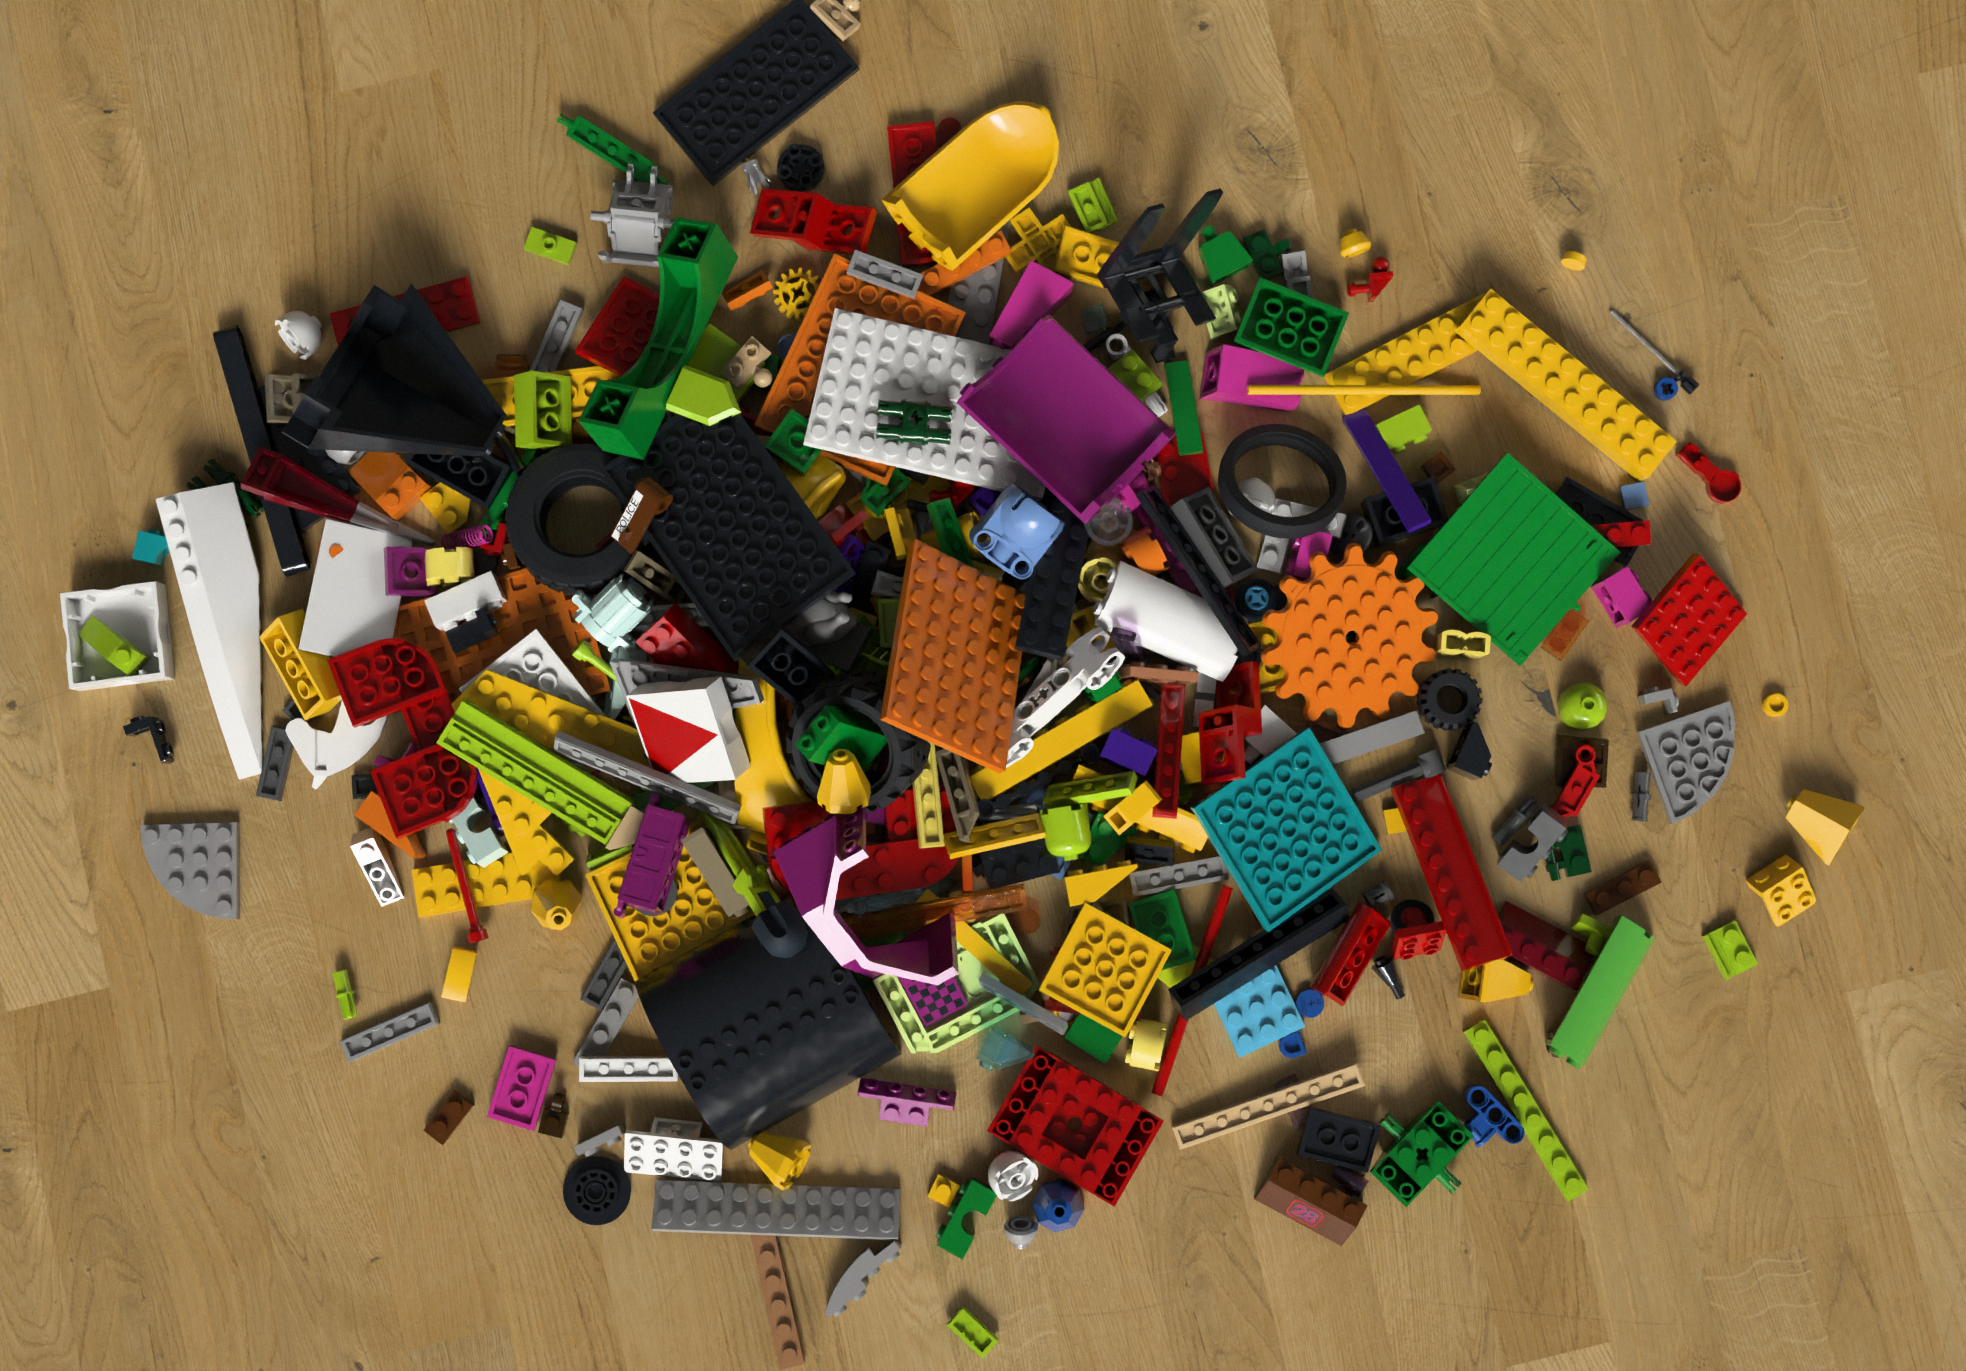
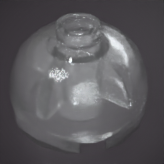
M1114 498L1108 505L1102 506L1100 508L1101 511L1086 524L1084 523L1088 535L1094 542L1102 546L1114 547L1122 544L1123 540L1129 537L1133 530L1131 510L1123 501Z

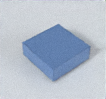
M1644 482L1619 487L1623 509L1630 510L1649 505Z

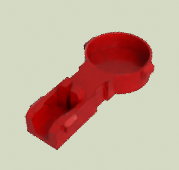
M1688 442L1676 454L1689 469L1702 478V481L1706 484V493L1712 501L1725 504L1736 499L1740 494L1742 487L1739 479L1740 476L1735 471L1720 470L1717 466L1715 467L1696 444Z

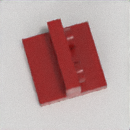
M839 504L818 521L838 549L849 533L855 536L864 546L871 539L863 530L865 526L862 523L869 517L863 509L852 517L846 508ZM853 544L848 550V554L852 553Z

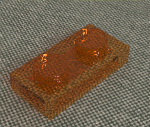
M1570 609L1552 629L1540 648L1559 661H1562L1589 620L1573 609Z

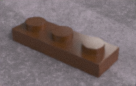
M1646 861L1584 893L1594 914L1599 915L1662 882L1651 861Z

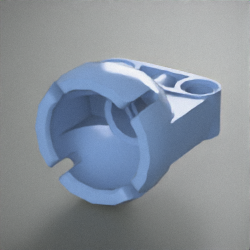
M1012 482L1005 487L980 522L971 528L969 538L986 558L1014 577L1025 579L1032 574L1033 567L1062 532L1065 522L1055 513H1049L1048 508ZM987 533V538L984 542H977V537L980 534ZM1019 561H1025L1022 569L1015 570V565Z

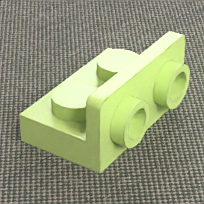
M1222 284L1201 292L1216 317L1215 321L1207 323L1210 338L1217 339L1238 332L1244 316L1238 309L1237 302L1239 298L1236 290L1230 285Z

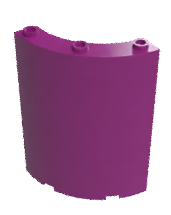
M1050 314L1042 318L1038 316L1029 326L1031 328L1029 333L1005 358L1000 356L993 363V369L973 384L969 382L960 391L962 396L956 403L1086 524L1101 511L1100 508L1102 506L1108 505L1145 468L1142 463L1144 461L1148 463L1153 456L1155 457L1176 433Z

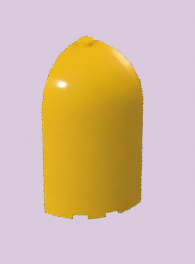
M1015 101L999 105L982 113L881 199L896 223L899 225L902 222L911 232L908 237L921 250L926 247L933 254V260L953 271L1034 199L1052 178L1058 162L1059 141L1049 109L1044 105L1033 102Z

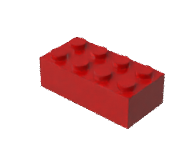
M676 602L649 625L635 641L657 664L738 674L739 664Z

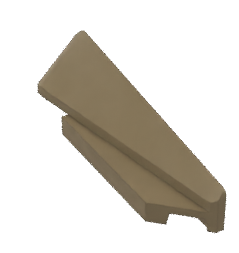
M937 746L938 751L935 754L958 837L961 841L969 842L971 830L980 813L965 759L960 755Z

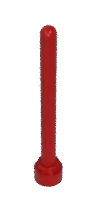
M449 828L446 831V836L471 927L468 929L469 934H467L471 944L489 939L487 929L480 925L455 830Z

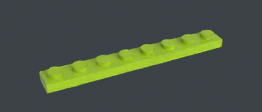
M1482 1019L1464 1030V1035L1516 1120L1524 1128L1527 1138L1565 1200L1569 1202L1587 1191L1589 1188L1486 1020Z

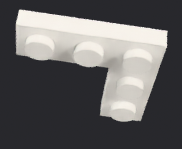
M1276 498L1274 515L1298 517L1310 514L1319 508ZM1337 513L1334 519L1319 532L1332 534V538L1341 539L1347 518L1346 514ZM1266 535L1257 568L1281 574L1291 539Z

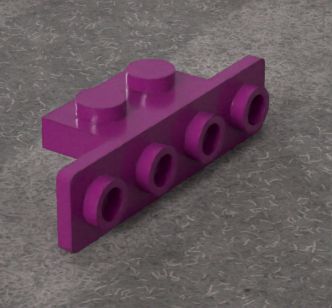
M861 1078L857 1093L860 1097L881 1100L879 1120L926 1127L930 1107L954 1110L957 1094L946 1089H933L919 1085L901 1084L899 1082L879 1081L873 1078Z

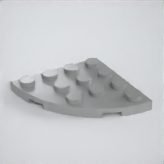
M1730 701L1636 732L1669 824L1685 819L1699 810L1701 806L1714 796L1727 776L1735 751L1733 747L1734 731L1736 730Z
M239 822L140 825L141 840L147 862L155 877L169 894L188 908L199 913L223 919H240Z

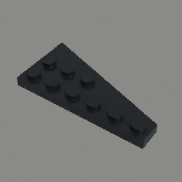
M264 385L258 390L267 417ZM268 422L277 453L283 454L351 497L361 492L342 463H337L330 458L325 450L308 449L283 434L282 431L287 423ZM293 508L300 532L302 533L326 517Z

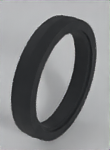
M1266 424L1242 432L1229 444L1219 466V492L1228 510L1250 529L1271 537L1292 539L1306 537L1319 532L1334 519L1342 506L1346 492L1345 470L1335 451L1318 436L1295 426ZM1276 445L1298 450L1314 460L1324 472L1329 485L1328 500L1318 510L1304 516L1283 517L1268 513L1252 504L1243 495L1236 482L1235 465L1244 454L1262 446Z

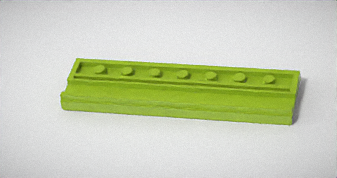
M466 698L460 703L459 708L436 742L605 845L608 844L634 802V799Z

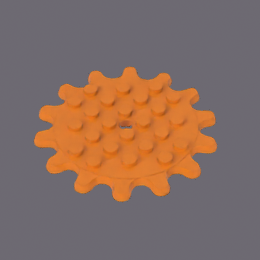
M1350 543L1345 548L1344 558L1340 563H1330L1324 553L1317 551L1309 557L1311 574L1306 580L1300 581L1291 575L1281 578L1279 587L1287 597V604L1281 610H1267L1262 616L1263 624L1274 629L1277 632L1278 639L1273 646L1267 647L1262 651L1261 660L1266 665L1277 664L1282 666L1284 677L1276 685L1275 693L1282 699H1287L1295 693L1302 694L1306 700L1302 713L1307 721H1315L1324 710L1333 709L1337 714L1338 725L1343 729H1349L1355 724V718L1360 709L1368 708L1376 719L1384 720L1390 715L1388 700L1392 693L1399 691L1409 697L1418 693L1419 684L1413 678L1412 670L1417 663H1430L1436 658L1434 647L1423 643L1422 632L1425 628L1437 622L1438 614L1435 609H1421L1417 607L1415 602L1416 596L1424 587V583L1419 578L1411 575L1407 579L1399 580L1395 576L1394 572L1397 564L1395 553L1385 551L1376 563L1368 564L1363 559L1362 547L1357 543ZM1349 631H1355V642H1346V635Z

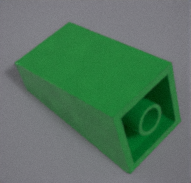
M825 706L799 738L795 746L808 761L821 765H826L828 755L835 750H849L855 755L864 772L886 745L887 739L881 728L867 715L855 710L841 709L839 706Z

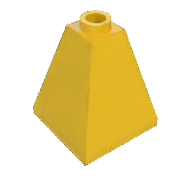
M1499 959L1462 971L1458 998L1490 1002L1526 995L1533 988V978L1530 973L1503 959Z

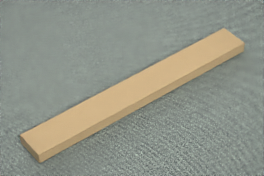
M1355 1061L1171 1126L1181 1150L1363 1087L1365 1083L1359 1066Z

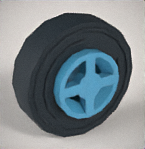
M1247 580L1236 591V608L1248 621L1261 622L1262 616L1267 610H1276L1278 597L1276 590L1265 580Z

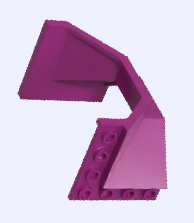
M862 805L857 807V811L852 814H829L822 822L815 826L807 827L795 838L786 839L779 846V849L773 851L801 916L842 967L873 979L884 973L933 985H939L959 974L955 918L950 912L894 944L865 948L835 910L834 905L841 873L869 857L866 851V807L862 808Z

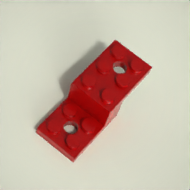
M762 188L750 234L755 237L792 240L808 251L853 255L854 251L858 250L866 253L877 210L873 207L834 204L819 193ZM780 210L779 216L774 219V214ZM853 225L852 231L846 235L847 228Z
M1250 661L1233 665L1223 682L1216 679L1217 709L1198 713L1202 785L1210 786L1246 778L1244 737L1262 734L1259 662ZM1240 685V692L1236 695V688ZM1224 752L1225 758L1224 761L1221 763L1220 755Z

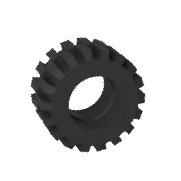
M1451 668L1430 675L1421 684V690L1417 693V696H1419L1417 706H1420L1421 709L1419 711L1420 715H1424L1426 718L1424 721L1428 724H1433L1434 728H1441L1445 731L1455 730L1468 725L1481 710L1479 705L1482 704L1483 698L1479 696L1482 691L1481 688L1476 686L1478 682L1475 679L1472 680L1469 673H1463L1460 669L1451 670ZM1443 686H1452L1461 695L1462 704L1456 713L1449 714L1444 712L1437 703V693Z

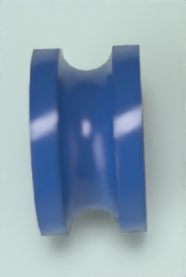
M1665 377L1654 386L1655 396L1662 401L1670 400L1678 392L1677 382L1672 378ZM1661 384L1663 386L1668 384L1670 386L1668 390L1671 392V394H1669V392L1663 394V388L1661 387Z

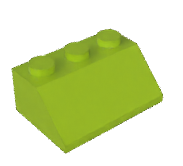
M532 370L514 375L516 447L555 449L572 444L570 376Z

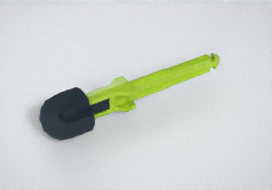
M697 810L736 876L732 886L738 894L744 895L756 915L752 929L760 943L771 955L779 958H789L800 952L806 944L808 930L797 909L791 902H780L769 884L768 872L765 867L758 865L755 868L726 821Z

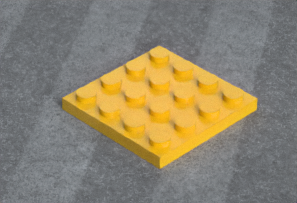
M1085 903L1038 990L1126 1038L1172 950Z

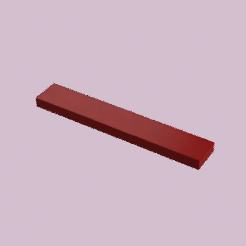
M1161 683L1154 790L1162 800L1153 807L1152 817L1177 819L1186 684Z

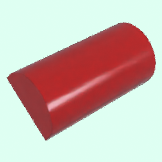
M1358 902L1312 980L1310 987L1339 1005H1345L1391 925L1390 921L1375 909Z

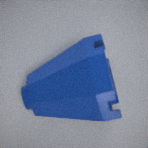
M1062 1178L1042 1183L1032 1200L1037 1222L1055 1233L1074 1228L1085 1210L1079 1188ZM1057 1207H1062L1064 1209L1063 1211L1059 1210L1058 1212H1055V1209Z

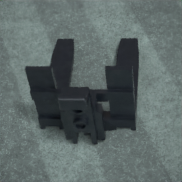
M1221 188L1206 192L1161 248L1137 254L1165 209L1163 203L1148 207L1136 220L1097 274L1104 289H1108L1118 306L1119 314L1124 323H1128L1138 342L1154 340L1155 345L1150 354L1156 363L1174 359L1176 356L1172 348L1179 339L1168 320L1169 315L1174 309L1184 306L1195 326L1212 322L1216 319L1181 260V255L1216 207L1223 194ZM1164 272L1177 295L1167 298L1155 275Z

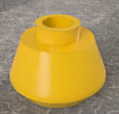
M1356 228L1344 232V237L1340 239V255L1344 258L1360 255L1371 247V241L1362 231H1357Z

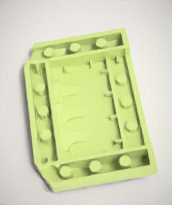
M1004 912L991 913L969 924L975 932L1032 982L1030 988L1022 995L1030 999L1035 991L1039 989L1040 983ZM958 941L959 974L955 975L954 978L968 1005L924 1027L898 976L883 973L874 979L872 978L911 1053L920 1051L938 1053L1020 1011L980 987L979 978L982 973L987 974L1003 985L1005 984Z

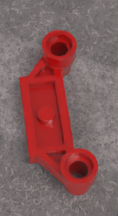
M1579 744L1576 747L1575 757L1577 764L1553 805L1549 806L1564 818L1571 815L1577 817L1600 777L1594 765L1596 752L1589 744ZM1582 750H1588L1586 755H1580Z

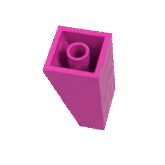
M1031 260L989 335L990 345L999 347L1002 350H1013L1031 330L1029 326L1038 316L1040 318L1049 314L1053 316L1070 299L1073 291V282Z
M1223 344L1206 352L1199 399L1290 411L1297 408L1301 395H1247V385H1300L1304 377V370L1258 351Z

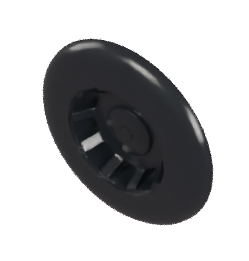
M602 1156L588 1157L576 1163L568 1172L563 1184V1198L567 1209L576 1219L589 1225H604L616 1220L627 1208L631 1196L630 1180L622 1166L614 1160ZM597 1172V1176L592 1177V1173ZM602 1174L606 1175L608 1178H602ZM586 1175L587 1180L584 1182L582 1178ZM610 1181H612V1183H613V1185H614V1187H612V1188L610 1187V1184H609ZM611 1192H615L614 1198L610 1197ZM607 1201L611 1203L608 1207L604 1205Z

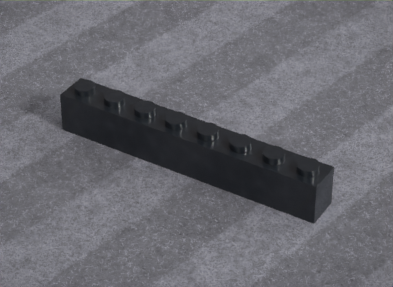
M1333 888L1329 889L1271 931H1261L1169 988L1168 991L1173 1005L1183 1019L1187 1021L1345 923L1349 918L1346 903Z

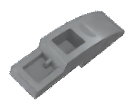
M898 1240L890 1241L877 1252L869 1245L852 1261L842 1274L830 1297L825 1312L827 1318L832 1314L837 1317L847 1309L845 1304L852 1299L856 1302L867 1293L865 1289L868 1286V1282L864 1277L871 1278L880 1271L878 1266L884 1261L890 1263L900 1255L898 1251L901 1249V1244Z

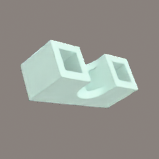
M473 796L465 810L449 822L455 824L457 838L462 844L465 843L469 849L466 854L473 864L477 863L482 867H486L507 854L508 850L501 837L492 828L489 827L480 833L475 832V822L486 813V810L482 804L480 805L476 797Z

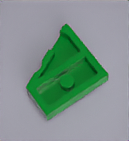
M895 467L887 486L867 478V484L863 489L860 500L877 517H880L885 512L884 509H887L911 484V481Z
M1095 811L1090 822L1091 845L1086 852L1078 854V856L1100 866L1125 844L1126 836L1134 837L1138 830L1130 826L1118 835L1103 817L1104 814Z

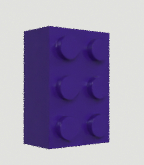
M1120 726L1117 730L1113 728L1106 739L1098 759L1125 772L1135 771L1137 777L1142 779L1146 776L1158 750L1153 747L1155 743L1143 737L1137 740L1131 737V731Z

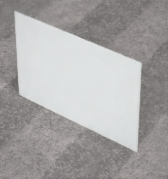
M326 519L298 649L336 657L369 643L393 638L401 596H386L384 548L411 547L412 540ZM340 545L343 551L332 558L329 554L330 547Z

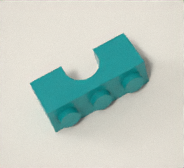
M148 528L147 532L138 531L132 559L163 566L165 557L170 552L166 536H162L163 532Z

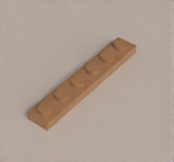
M750 1235L780 1370L805 1364V1359L777 1236Z

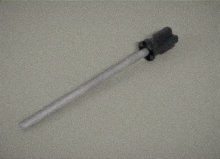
M1614 310L1610 312L1615 319L1676 375L1674 378L1676 382L1682 381L1680 386L1688 394H1691L1699 386V383L1692 376L1685 377L1686 371L1684 369L1679 372Z

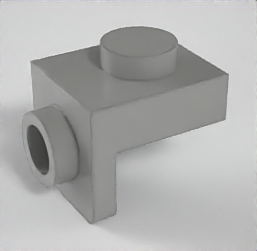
M1658 687L1645 689L1644 695L1637 696L1639 706L1663 700L1667 714L1678 711L1679 700L1677 694L1673 693L1672 688L1659 691Z

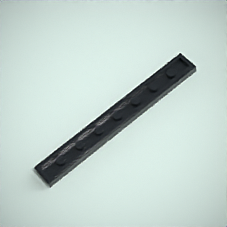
M1154 485L1140 491L1136 497L1241 655L1245 657L1261 647L1260 642L1156 486Z

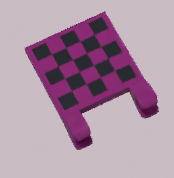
M954 976L939 985L899 977L924 1027L968 1005Z

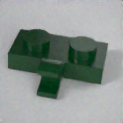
M1265 229L1243 238L1242 241L1248 254L1253 259L1252 263L1259 278L1270 280L1283 274L1284 271L1277 256L1280 253L1291 250L1292 246L1288 238L1272 246Z

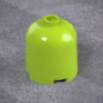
M1087 803L1040 810L1041 822L1045 831L1046 847L1052 855L1063 856L1064 861L1078 859V854L1084 853L1089 849L1091 845V832Z

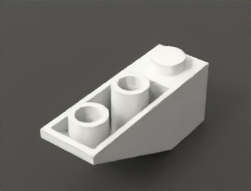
M371 827L352 834L350 847L381 907L404 898L397 875L380 834Z

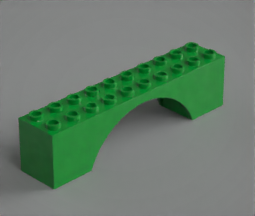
M681 217L675 218L657 255L660 270V299L650 339L639 359L626 373L612 380H597L578 420L603 451L644 460L667 411L666 403L679 374L685 365L688 366L738 259L736 252L717 223Z

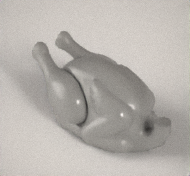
M832 591L785 625L784 628L807 647L811 646V644L821 645L837 642L857 626L858 619L856 615L845 604L852 600V596L845 592L837 593Z

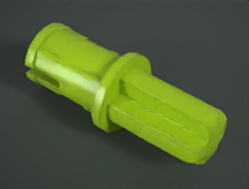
M348 970L332 973L337 992L335 998L339 1000L342 1018L344 1020L355 1018L357 1016L353 998L355 991L351 990Z

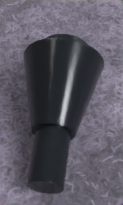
M1383 955L1375 959L1372 970L1391 988L1397 1000L1403 998L1405 994L1398 983L1399 979L1394 958Z

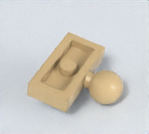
M816 0L810 6L814 14L842 41L856 32L861 24L851 15L859 10L860 0H842V5L837 0Z
M751 336L721 370V373L739 389L752 375L757 386L767 387L772 382V373L766 368L759 367L772 353Z

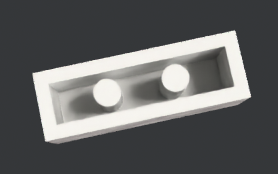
M489 571L424 601L435 627L441 631H448L457 627L458 623L462 621H470L477 618L475 611L483 607L490 612L501 608L502 604L507 602V599L497 576L492 571Z

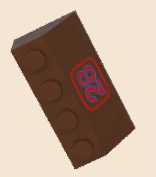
M1277 1155L1254 1198L1258 1202L1340 1246L1344 1244L1356 1229L1368 1206L1363 1201Z

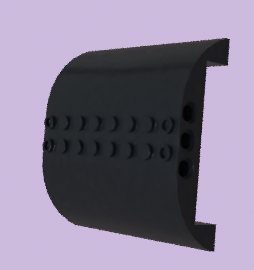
M792 894L780 900V902H791L800 914ZM754 914L635 981L644 1011L665 1053L711 1130L730 1150L902 1054L891 1033L886 1031L854 972L842 967L804 919L803 921L808 930L806 944L800 952L792 957L779 958L771 955L766 950L752 929V924L756 918Z

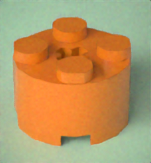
M1146 526L1123 538L1117 546L1122 556L1130 561L1131 566L1156 576L1169 569V566L1165 563L1167 559L1157 539H1151L1150 535H1148L1151 533V530Z

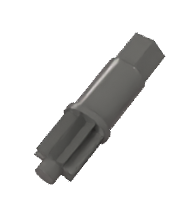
M1532 796L1531 799L1526 797L1491 837L1503 846L1538 808L1536 803L1539 800L1535 796Z

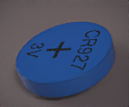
M1304 990L1296 998V1008L1304 1017H1316L1324 1008L1323 997L1315 990Z

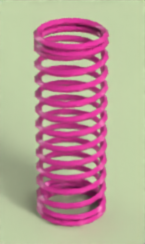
M483 524L444 534L441 544L444 550L447 549L444 544V538L446 537V544L449 549H456L457 544L458 547L468 548L490 543L493 538V532L488 525ZM483 527H485L486 530H487V532H488V539H487V541H486V532H485V530H484ZM481 529H483V531H484L485 539H483V533H482ZM448 536H449V543H450V545H451L452 548H450L449 545H448V543H447V537H448Z

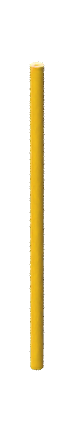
M1247 385V395H1480L1481 393L1480 385Z

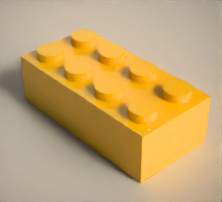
M300 609L279 616L259 638L304 720H308L329 712L342 698L327 661L331 658L328 655L298 649L306 615L304 610Z

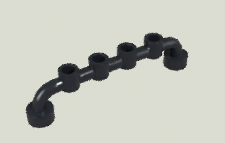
M1087 743L1080 748L1079 755L1070 760H1062L1055 768L1049 771H1041L1034 779L1019 783L1012 791L1006 794L1000 793L993 801L989 799L980 800L977 803L980 813L978 818L987 820L993 816L995 810L1005 809L1015 799H1023L1032 790L1038 787H1046L1056 777L1068 775L1079 764L1095 762L1100 755L1099 748L1093 743Z

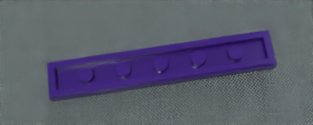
M1365 408L1342 416L1344 425L1408 533L1430 524V516Z

